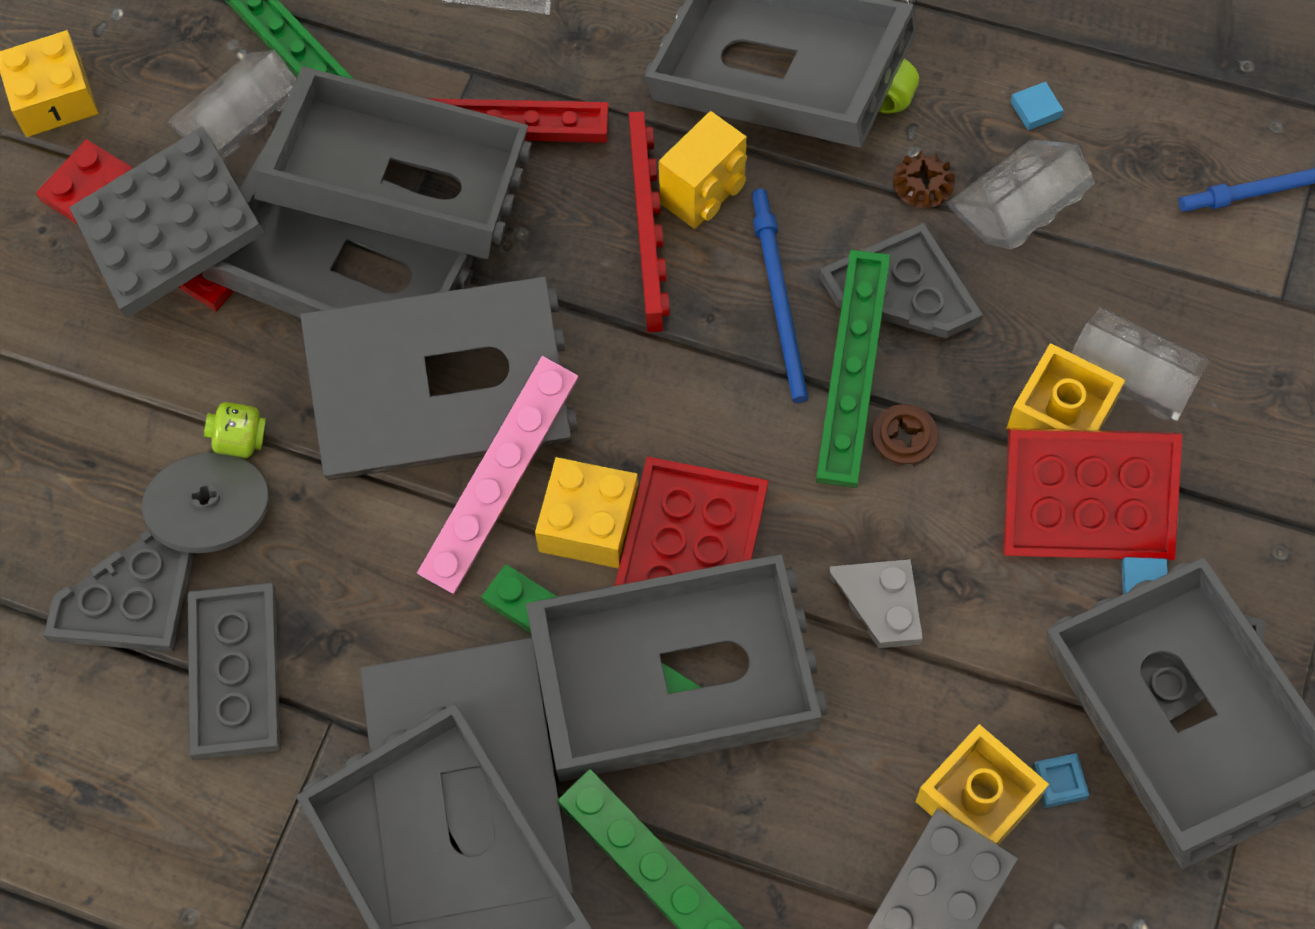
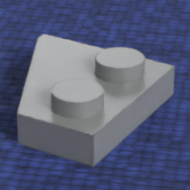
M911 559L830 566L829 579L841 589L849 601L848 606L855 616L867 626V633L878 648L921 645L923 637Z

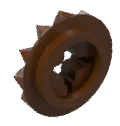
M920 151L914 157L906 155L900 165H896L893 185L897 195L907 204L919 208H932L949 199L954 190L956 175L951 171L950 162L944 163L941 161L937 153L934 156H926ZM921 170H924L928 178H931L928 189H925V184L919 178Z
M909 404L894 405L885 409L876 418L872 429L873 446H876L882 459L887 458L894 461L897 467L901 464H912L915 467L919 461L925 458L929 459L937 445L938 429L933 418L923 409ZM899 424H901L902 429H905L907 434L914 433L909 448L902 439L895 440L898 436Z

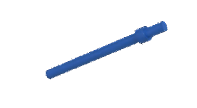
M1315 168L1233 186H1227L1226 184L1210 186L1205 192L1179 197V208L1182 212L1210 207L1214 210L1228 207L1233 201L1315 184Z
M756 189L751 193L756 215L753 219L755 235L761 240L792 401L794 403H802L808 400V394L776 240L778 225L776 216L770 211L767 191L765 189Z

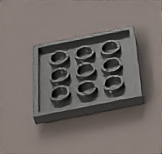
M203 126L69 207L119 310L126 318L131 317L265 234L264 229L224 159Z

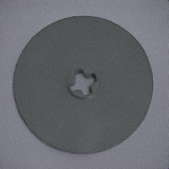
M217 453L196 454L168 465L152 479L142 499V514L151 535L163 545L187 553L215 552L241 542L258 528L268 510L269 493L263 475L250 462L240 457ZM209 499L208 504L202 505L203 500Z

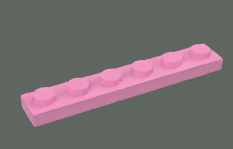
M544 356L540 358L417 572L418 575L455 595L575 386L578 375Z

